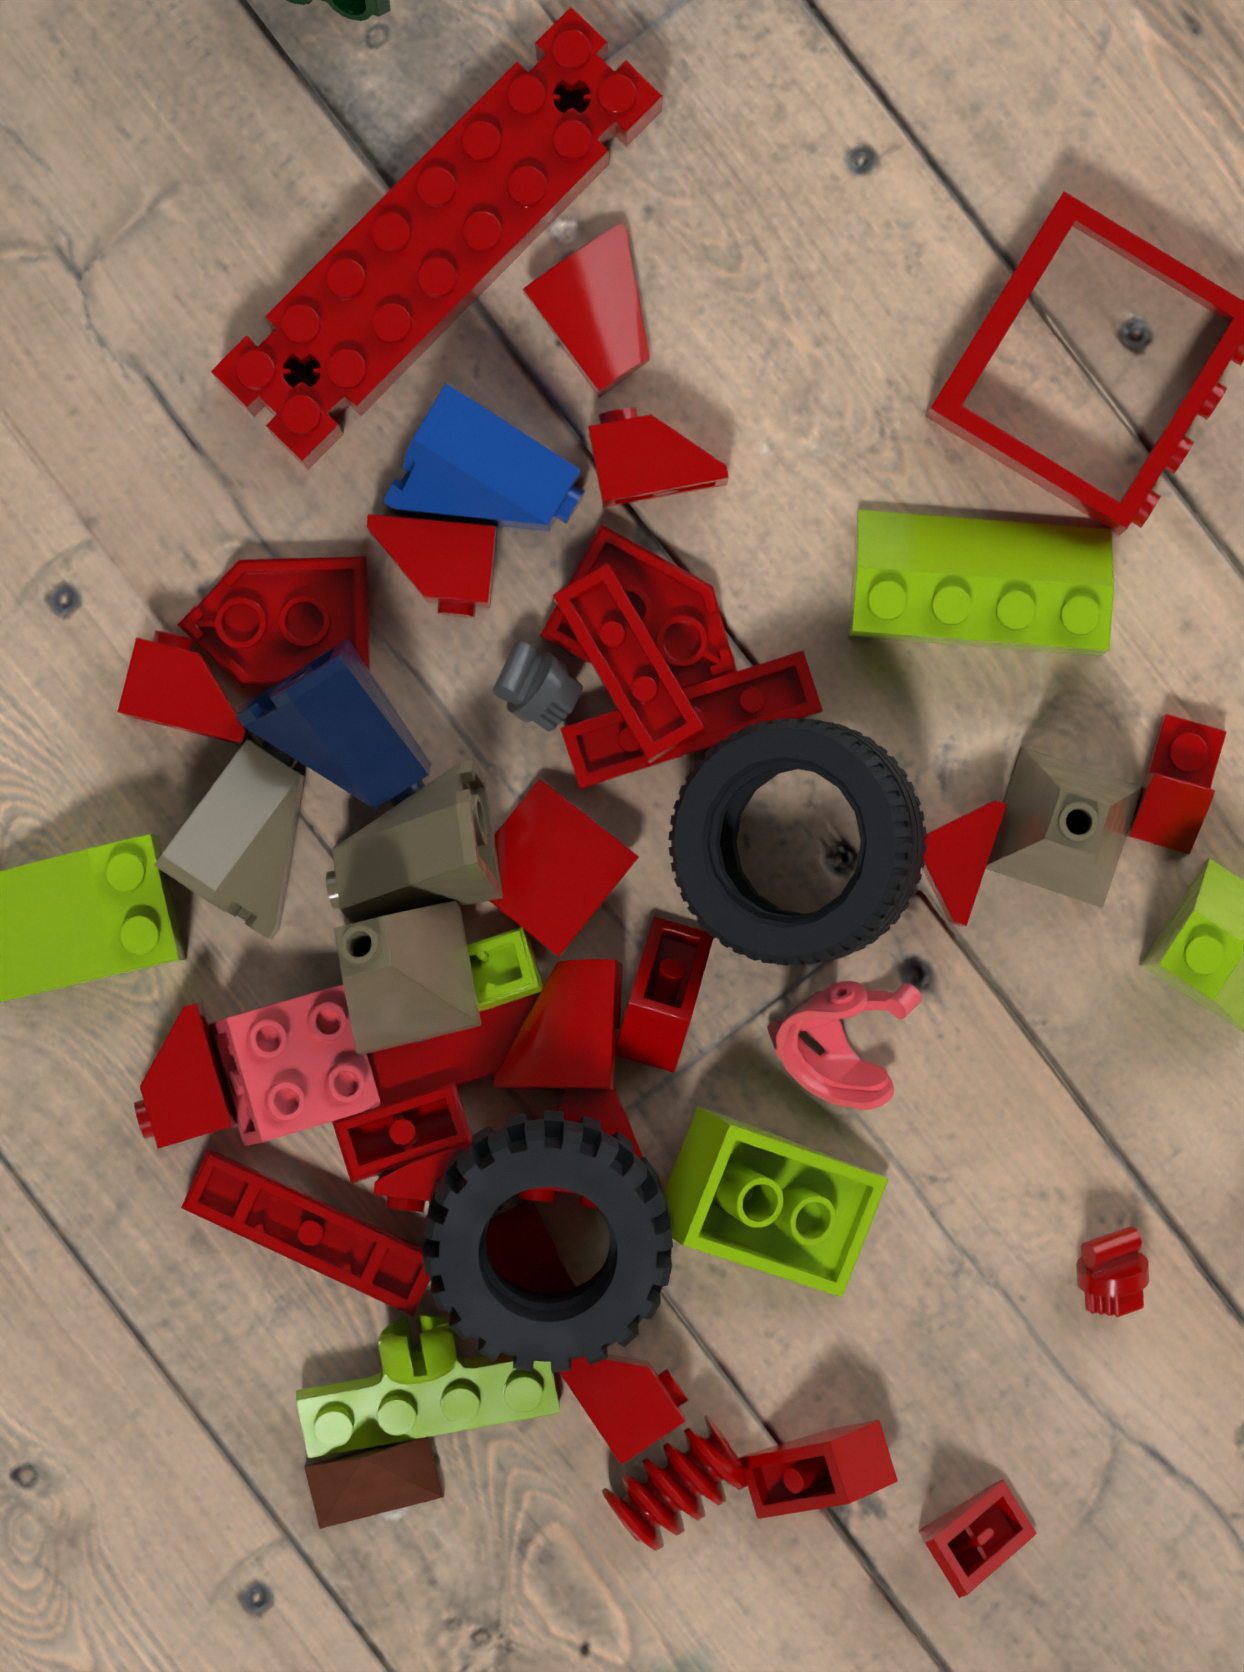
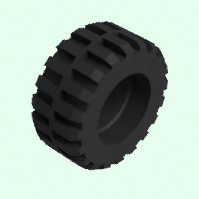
M544 1110V1119L528 1121L525 1112L506 1118L505 1127L494 1131L488 1125L473 1135L472 1145L465 1151L458 1148L447 1161L443 1177L436 1180L430 1196L425 1220L423 1248L425 1274L430 1276L431 1296L438 1310L446 1309L449 1313V1326L462 1340L470 1335L478 1341V1352L493 1361L498 1358L500 1353L513 1357V1368L530 1372L533 1370L534 1361L551 1362L552 1373L571 1371V1360L584 1356L589 1365H593L608 1358L607 1347L616 1341L619 1345L625 1347L639 1335L638 1324L643 1318L651 1320L661 1304L660 1292L663 1286L668 1285L672 1270L671 1250L673 1248L669 1206L664 1190H661L657 1183L656 1172L647 1158H639L633 1152V1143L618 1131L611 1136L601 1130L600 1121L584 1115L580 1123L564 1120V1111ZM557 1187L576 1192L589 1199L602 1212L610 1234L609 1251L602 1268L585 1283L573 1289L557 1293L533 1292L508 1281L491 1263L487 1250L486 1235L494 1212L512 1196L533 1188Z

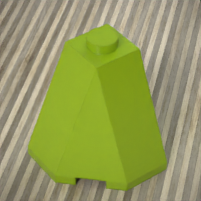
M1209 858L1139 965L1243 1033L1244 880Z

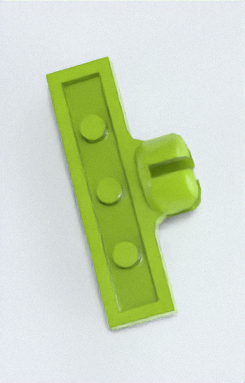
M424 1314L419 1316L423 1332L420 1333L421 1346L413 1347L408 1318L399 1319L385 1327L379 1335L378 1349L382 1363L380 1373L372 1377L296 1390V1403L308 1458L560 1413V1405L554 1373L551 1370V1362L534 1361L533 1370L530 1372L513 1368V1357L500 1353L495 1361L486 1356L477 1358L462 1357L457 1351L454 1331L449 1326V1321L438 1315Z

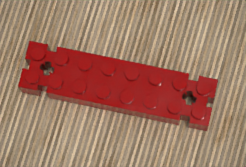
M572 7L535 42L536 59L539 62L528 72L517 61L265 316L273 332L259 346L246 335L211 371L217 382L253 417L264 407L274 415L266 427L271 435L307 470L343 435L335 420L349 406L362 416L609 165V150L605 146L616 136L627 147L662 112L663 95L627 60L614 71L605 62L608 59V42ZM578 94L583 96L584 111L582 113L573 108L567 110L564 114L560 112L562 96L567 95L571 98L576 97ZM314 363L320 367L313 369L318 381L312 387L303 382L297 384L294 388L288 384V382L295 381L291 373L295 366L300 364L302 367L308 368Z

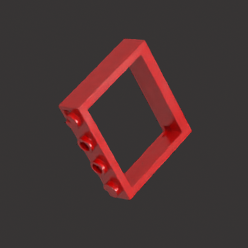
M1063 191L935 399L926 417L1103 526L1111 529L1116 534L1121 535L1128 529L1131 522L1141 528L1161 495L1151 489L1165 468L1175 474L1194 444V441L1186 437L1185 434L1197 414L1208 420L1226 392L1227 387L1218 382L1227 365L1231 360L1240 366L1244 362V301ZM1072 226L1230 322L1120 502L962 406Z

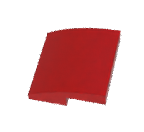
M539 779L494 835L503 898L490 900V902L560 957L637 861L639 856L552 787Z

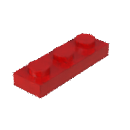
M608 563L552 595L553 600L648 763L655 761L705 732L703 724Z

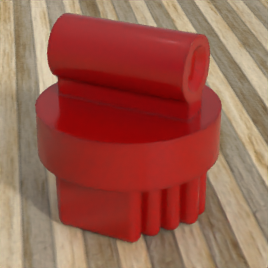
M1130 1226L1082 1243V1256L1076 1263L1077 1284L1084 1291L1085 1309L1090 1311V1313L1095 1314L1098 1312L1100 1315L1106 1314L1108 1316L1115 1315V1317H1120L1144 1308L1143 1289L1149 1283V1262L1145 1255L1138 1252L1142 1247V1240L1136 1228Z

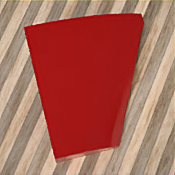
M622 223L596 237L523 288L524 295L560 341L562 349L599 398L650 361L628 232Z
M616 959L557 961L494 1076V1088L554 1091V1089L614 1091L616 1029H620L623 965Z

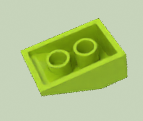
M147 834L0 871V1003L187 960L168 875L154 866L162 854L159 836Z
M697 1106L664 1192L669 1206L672 1239L683 1246L843 1297L889 1179L757 1126Z

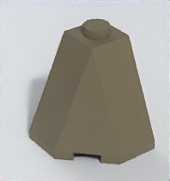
M247 739L160 855L154 866L222 911L228 912L234 917H240L246 921L245 924L264 937L273 939L281 925L305 777L293 769L297 763L296 759L267 741L259 747Z
M473 759L459 762L334 847L332 854L335 870L326 873V886L330 903L333 909L340 908V911L351 923L451 901H458L460 906L503 898L485 776Z

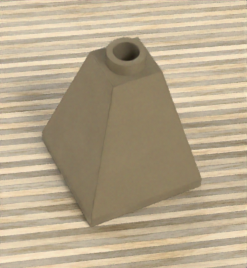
M1021 747L1003 803H1006L1007 806L986 869L1103 908L1143 787ZM1071 811L1079 819V835L1071 833L1066 826V818Z
M458 901L384 915L334 928L357 1054L364 1055L482 1026L461 907Z

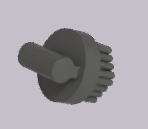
M515 642L494 685L493 692L500 699L507 701L508 711L526 723L533 721L550 732L556 729L557 725L561 724L562 720L567 718L568 714L573 711L582 692L583 685L567 672V665L550 652L538 655L536 649L524 642Z

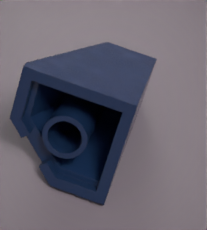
M348 637L242 705L236 714L243 727L374 809L389 800L395 807L426 786L422 779L429 775L432 764Z

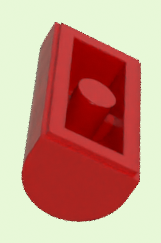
M455 1082L332 1121L352 1184L396 1170L435 1153L472 1144L473 1138L468 1117Z

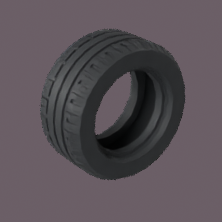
M794 718L758 722L757 725L751 724L744 727L743 730L729 734L728 739H721L716 743V747L710 748L704 753L705 758L697 761L694 771L690 772L685 778L686 784L680 788L678 793L680 798L675 801L673 807L675 813L671 815L670 825H673L672 831H669L668 839L672 840L669 854L673 856L671 868L672 872L676 874L675 883L682 890L680 895L683 902L687 901L689 905L687 909L692 915H696L702 928L706 927L708 929L707 933L713 938L719 939V942L726 948L732 947V951L735 953L746 955L747 958L754 961L761 960L762 963H774L784 966L814 964L842 958L866 948L867 944L874 943L879 939V936L891 929L890 925L896 924L901 917L900 914L910 905L909 899L914 898L917 890L915 887L922 877L920 871L921 868H924L925 858H923V854L926 852L927 843H924V836H927L926 827H923L924 813L919 808V805H921L918 796H915V788L912 782H908L906 779L907 773L898 766L896 759L893 756H888L886 749L878 746L869 736L864 737L859 731L833 722ZM797 769L815 772L839 788L855 812L861 839L856 870L842 893L818 911L806 914L782 910L759 895L742 870L737 847L741 814L755 791L779 773Z

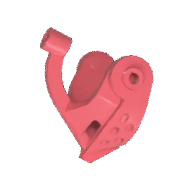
M854 981L834 982L824 991L814 993L779 1021L773 1020L767 1026V1030L777 1058L781 1059L789 1074L810 1093L838 1106L862 1110L875 1109L890 1101L894 1095L893 1082L885 1068L860 1059L849 1047L840 1019H847L868 1010L890 1011L895 1017L904 1019L921 1003L922 996L919 990L910 983L902 984L893 993L883 990L866 991L862 984ZM806 1031L824 1048V1053L819 1056L802 1041L798 1034Z

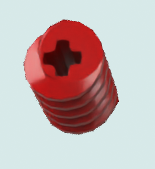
M707 1415L704 1416L709 1432L706 1438L689 1427L684 1430L688 1451L683 1453L668 1442L663 1445L668 1464L666 1467H660L649 1458H645L642 1461L647 1478L644 1483L639 1482L628 1473L623 1474L621 1478L626 1496L622 1499L607 1488L602 1490L609 1506L634 1539L638 1542H643L655 1551L664 1546L660 1526L676 1536L685 1531L680 1511H684L697 1521L705 1517L702 1495L717 1505H721L726 1501L722 1484L723 1480L738 1490H742L747 1486L743 1465L719 1428Z

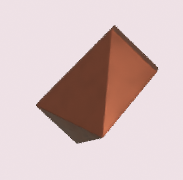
M429 1437L386 1444L304 1466L319 1529L444 1497Z

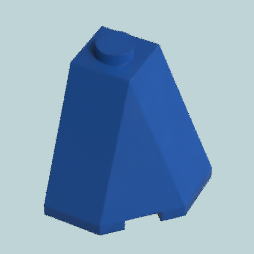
M445 383L405 453L404 458L406 460L402 467L403 470L407 471L402 481L395 478L389 487L383 503L387 510L400 516L550 531L556 519L565 524L568 523L581 502L585 490L576 486L581 479V470Z

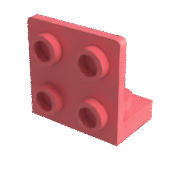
M344 985L324 989L208 1024L244 1147L365 1112V1110L380 1105V1098L367 1054L359 1055L356 1053Z

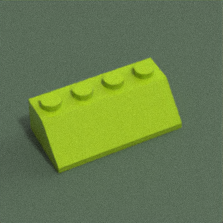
M858 510L848 637L1102 656L1109 651L1114 595L1111 529Z

